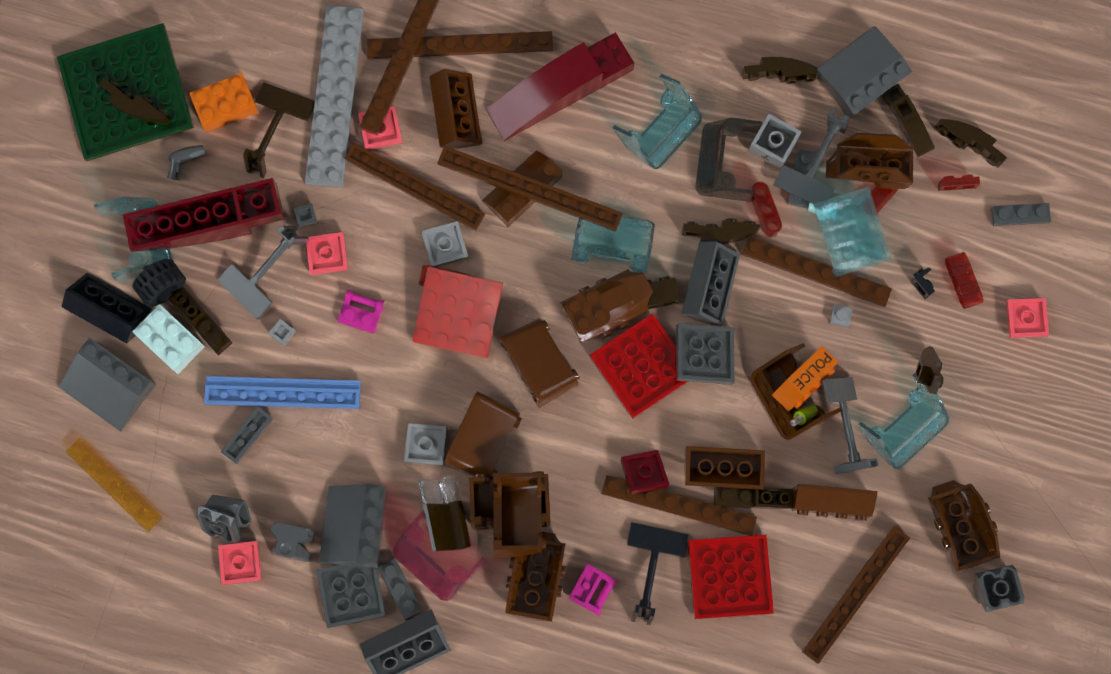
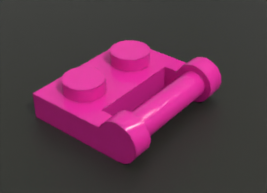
M347 290L337 322L374 334L385 301L380 299L377 301L355 294L352 290ZM351 301L376 308L375 312L350 306Z
M587 564L568 599L600 616L601 608L606 598L618 581ZM603 579L606 581V584L593 606L589 601L599 582Z

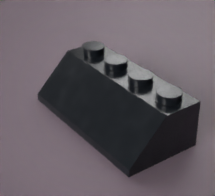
M89 273L84 274L65 290L61 306L70 313L126 344L136 336L132 331L152 310V308L147 307Z

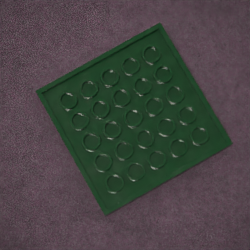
M164 23L57 56L83 157L86 162L194 128ZM103 79L108 82L112 80L121 87L119 90L122 93L127 91L133 97L139 95L141 98H144L146 96L154 103L152 105L154 108L158 109L160 107L168 114L166 117L171 121L170 124L148 123L121 112L109 102L112 95L105 91L99 83Z

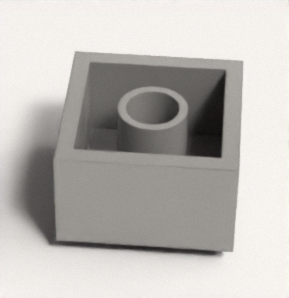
M768 114L751 143L748 152L782 169L802 131Z

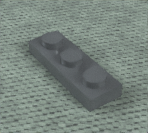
M798 149L794 170L806 175L817 153ZM789 193L787 204L806 208L807 201Z
M1049 203L993 206L991 208L993 226L1047 224L1051 222Z
M257 406L221 453L235 464H238L273 418Z
M394 558L379 566L378 569L404 619L407 620L423 611L397 560Z

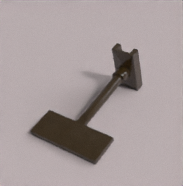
M263 83L255 103L277 111L259 148L255 151L246 149L243 154L246 172L250 173L252 169L257 170L261 178H264L267 172L264 159L265 151L283 114L307 121L315 105L314 100L267 83Z

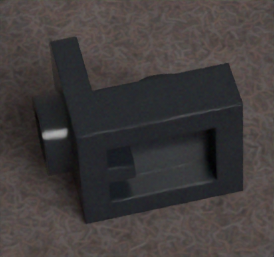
M929 267L925 270L919 269L913 274L915 278L911 281V284L924 299H927L935 292L933 284L924 278L931 271Z

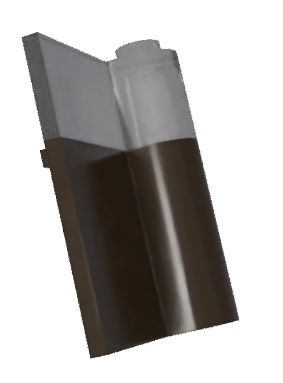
M453 475L442 476L440 481H418L432 551H456L471 547L458 479L453 478Z

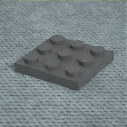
M678 323L676 325V381L733 385L735 383L734 328Z
M336 565L317 569L327 628L386 616L377 568Z

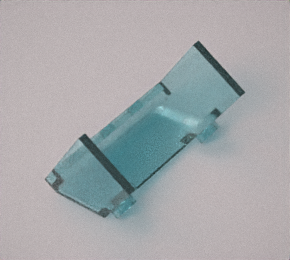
M663 74L659 77L667 87L660 100L664 110L640 135L635 130L628 132L615 125L613 127V130L625 147L653 169L662 167L700 125L702 120L701 112L682 83Z
M120 197L95 204L94 208L101 216L115 212L123 216V214L155 207L158 204L149 197ZM170 248L132 252L128 258L130 268L113 272L111 275L118 283L136 279L151 264L163 259H172Z
M915 373L912 377L917 388L909 394L908 401L910 407L885 430L879 426L870 429L862 422L858 424L868 443L894 469L902 468L949 423V415L938 392L937 394L929 393L924 384L917 383Z

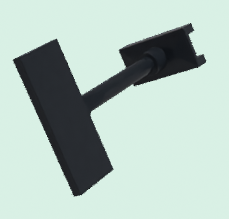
M631 522L627 546L651 551L643 598L640 600L639 605H636L634 608L632 622H635L637 617H641V619H647L646 625H651L655 615V608H651L650 598L659 553L684 558L689 534Z

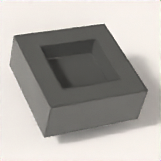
M312 203L294 208L299 228L318 223Z

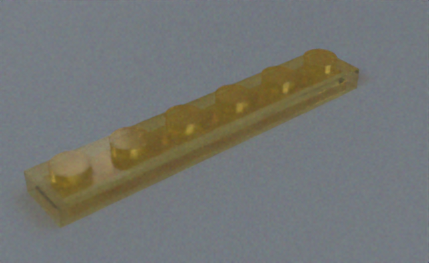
M81 438L66 451L147 532H150L160 522L162 517Z

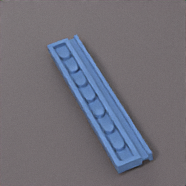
M206 376L204 404L360 409L361 381Z

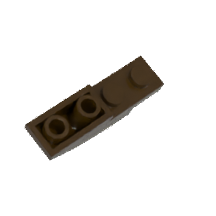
M762 57L760 65L744 66L742 71L743 79H748L749 81H755L762 77L774 79L780 76L781 83L786 82L787 84H793L800 80L812 82L819 77V73L816 70L817 67L800 60L785 57Z
M103 79L99 83L105 91L112 95L109 102L121 112L148 123L170 124L171 121L166 117L168 114L160 107L158 109L152 106L154 103L146 96L141 98L139 95L133 97L127 91L122 93L119 90L121 87L112 80L108 82Z
M899 83L883 93V98L899 122L901 131L917 157L935 149L920 115L909 96L905 95Z
M940 119L935 126L939 134L944 137L947 136L952 140L954 146L963 150L968 145L971 146V149L976 154H981L992 166L999 168L1007 158L993 146L997 140L977 127L951 119Z
M728 218L722 220L720 227H717L716 224H706L704 226L698 225L697 222L689 221L687 224H683L682 235L700 237V241H717L720 244H729L758 233L760 224H756L754 221L737 222L736 219Z
M184 287L169 298V301L218 356L233 343Z
M929 346L923 350L915 370V379L917 383L924 384L929 393L937 394L938 389L943 385V376L940 373L942 363L933 347Z
M714 487V506L793 509V489L764 487V490Z

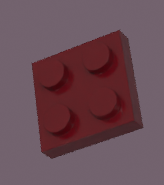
M658 450L621 457L620 461L631 495L669 486Z

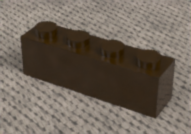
M665 276L655 282L647 280L653 290L648 302L649 309L679 304L680 298L675 278Z

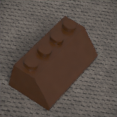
M442 69L430 75L440 147L444 148L445 145L453 149L482 145L472 74Z
M537 150L513 171L551 186L555 185L562 178V170L549 157ZM498 187L482 200L507 227L514 223L535 203V201Z
M687 446L685 448L684 464L685 486L764 490L765 450Z
M798 484L793 488L792 511H797V515L808 516L809 512L816 513L817 517H828V514L836 515L835 518L847 519V516L855 517V520L867 521V518L873 516L878 491Z

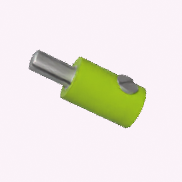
M812 403L804 405L803 408L794 413V419L790 421L791 425L796 426L797 424L804 425L818 414L817 407Z

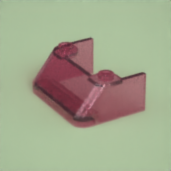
M423 510L393 547V555L440 600L449 601L484 565L486 560L482 557L470 571L461 565H455L445 572L418 547L424 539V531L419 526L426 519Z

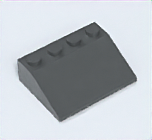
M876 26L866 31L816 69L845 115L857 114L912 72L903 56Z
M88 338L76 354L59 388L121 432L156 384L91 338Z
M369 484L329 486L319 563L378 568L387 497L386 486Z

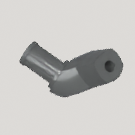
M203 145L189 146L171 153L168 158L170 168L167 178L179 181L182 164L206 155Z

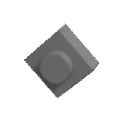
M834 304L829 324L848 328L853 308Z
M279 319L268 334L285 346L296 331Z

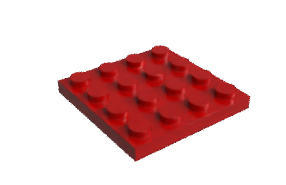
M428 267L413 342L488 358L503 282Z
M653 313L589 355L632 419L688 382L676 381V346Z
M767 535L688 540L694 619L774 614Z

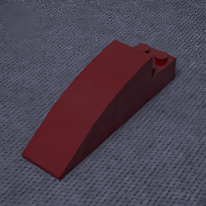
M616 32L589 47L583 42L521 81L486 108V111L505 141L634 70V61Z
M273 178L123 214L131 252L177 248L237 238L252 234L251 228L285 220L278 186Z

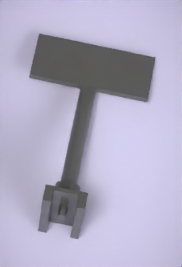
M831 109L828 113V133L807 174L804 175L783 165L773 186L823 209L826 208L835 188L813 179L834 136H837L838 132L844 134L848 128V116L844 115L843 119L835 117L834 109Z
M281 226L277 232L283 237L280 241L281 244L251 279H248L234 264H231L217 280L256 319H259L273 303L256 284L286 249H289L293 244H305L309 240L307 236L297 235L296 231L299 229L297 226Z
M853 377L823 380L827 403L839 402L849 449V462L834 466L835 474L879 466L877 458L861 459L856 449L846 401L857 400Z

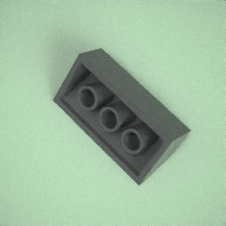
M699 241L681 314L694 320L723 326L740 257L739 253L717 241Z
M432 609L360 643L364 658L373 674H403L451 651Z

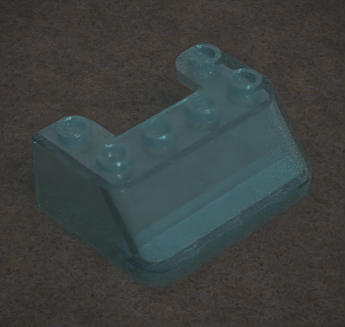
M622 216L617 231L614 232L579 218L571 260L584 264L591 260L592 255H595L598 258H612L620 262L629 261V268L633 272L647 273L655 224L649 220Z

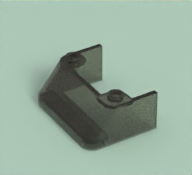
M728 118L704 125L695 184L698 194L715 198L751 201L754 190L735 188L736 179L734 175L722 171L726 136L736 137L741 132L757 134L761 128L762 121Z

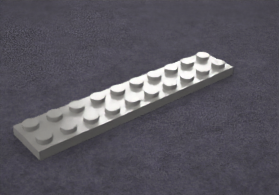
M329 5L326 8L305 185L341 189L344 186L345 157L348 153L364 9Z

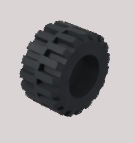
M168 258L157 261L144 269L134 280L132 287L147 307H154L168 301L172 295L181 289L186 282V277L174 261Z

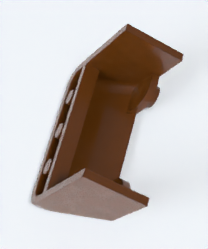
M804 343L785 350L753 371L750 376L751 383L777 430L786 440H790L842 411L838 408L826 414L822 407L815 405L818 409V414L804 425L797 424L792 426L790 421L794 419V413L807 404L804 401L797 409L793 407L788 412L772 396L790 377V374L795 372L797 363L793 354L804 348Z

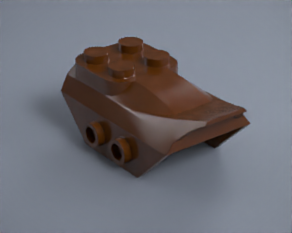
M856 133L837 144L836 152L826 161V178L873 182L879 188H909L913 184V148L897 135Z
M628 269L609 279L602 278L598 280L596 285L591 288L586 286L580 289L578 294L560 302L580 343L601 336L606 338L613 334V330L617 328L622 330L630 325L629 322L649 310L648 302L653 290L643 272H630Z
M952 480L932 487V495L928 497V500L936 518L934 519L936 529L941 531L943 537L941 538L944 549H948L956 572L1000 558L998 535L996 533L998 532L997 525L990 518L989 514L991 511L988 503L984 502L972 483L963 485Z
M542 531V536H546V549H542V553L512 557L510 559L509 568L513 570L512 575L507 576L505 588H509L505 613L526 619L552 622L556 597H561L562 585H559L560 577L564 578L566 566H563L562 562L566 543H561L557 539L556 534Z

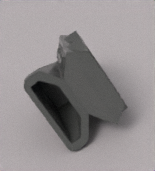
M211 495L206 505L199 506L197 511V518L202 531L211 537L219 536L229 543L241 540L240 527H247L252 521L246 501L237 498Z
M274 522L273 527L270 529L278 539L271 547V554L287 559L308 562L310 553L302 545H306L314 540V531Z
M1014 565L975 573L976 583L973 584V590L977 603L982 604L985 612L1024 603L1023 590Z

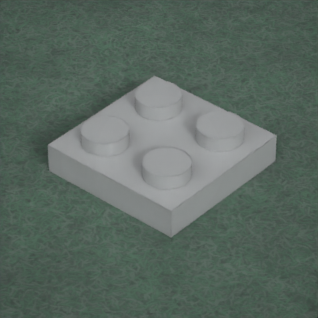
M458 221L421 231L431 267L435 268L468 258Z
M408 423L404 462L443 466L447 427Z

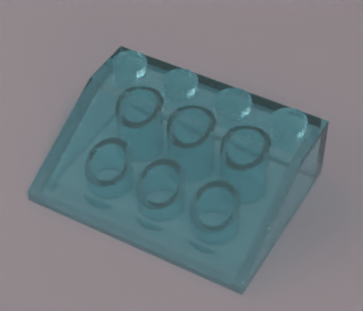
M869 186L813 204L836 277L892 260Z

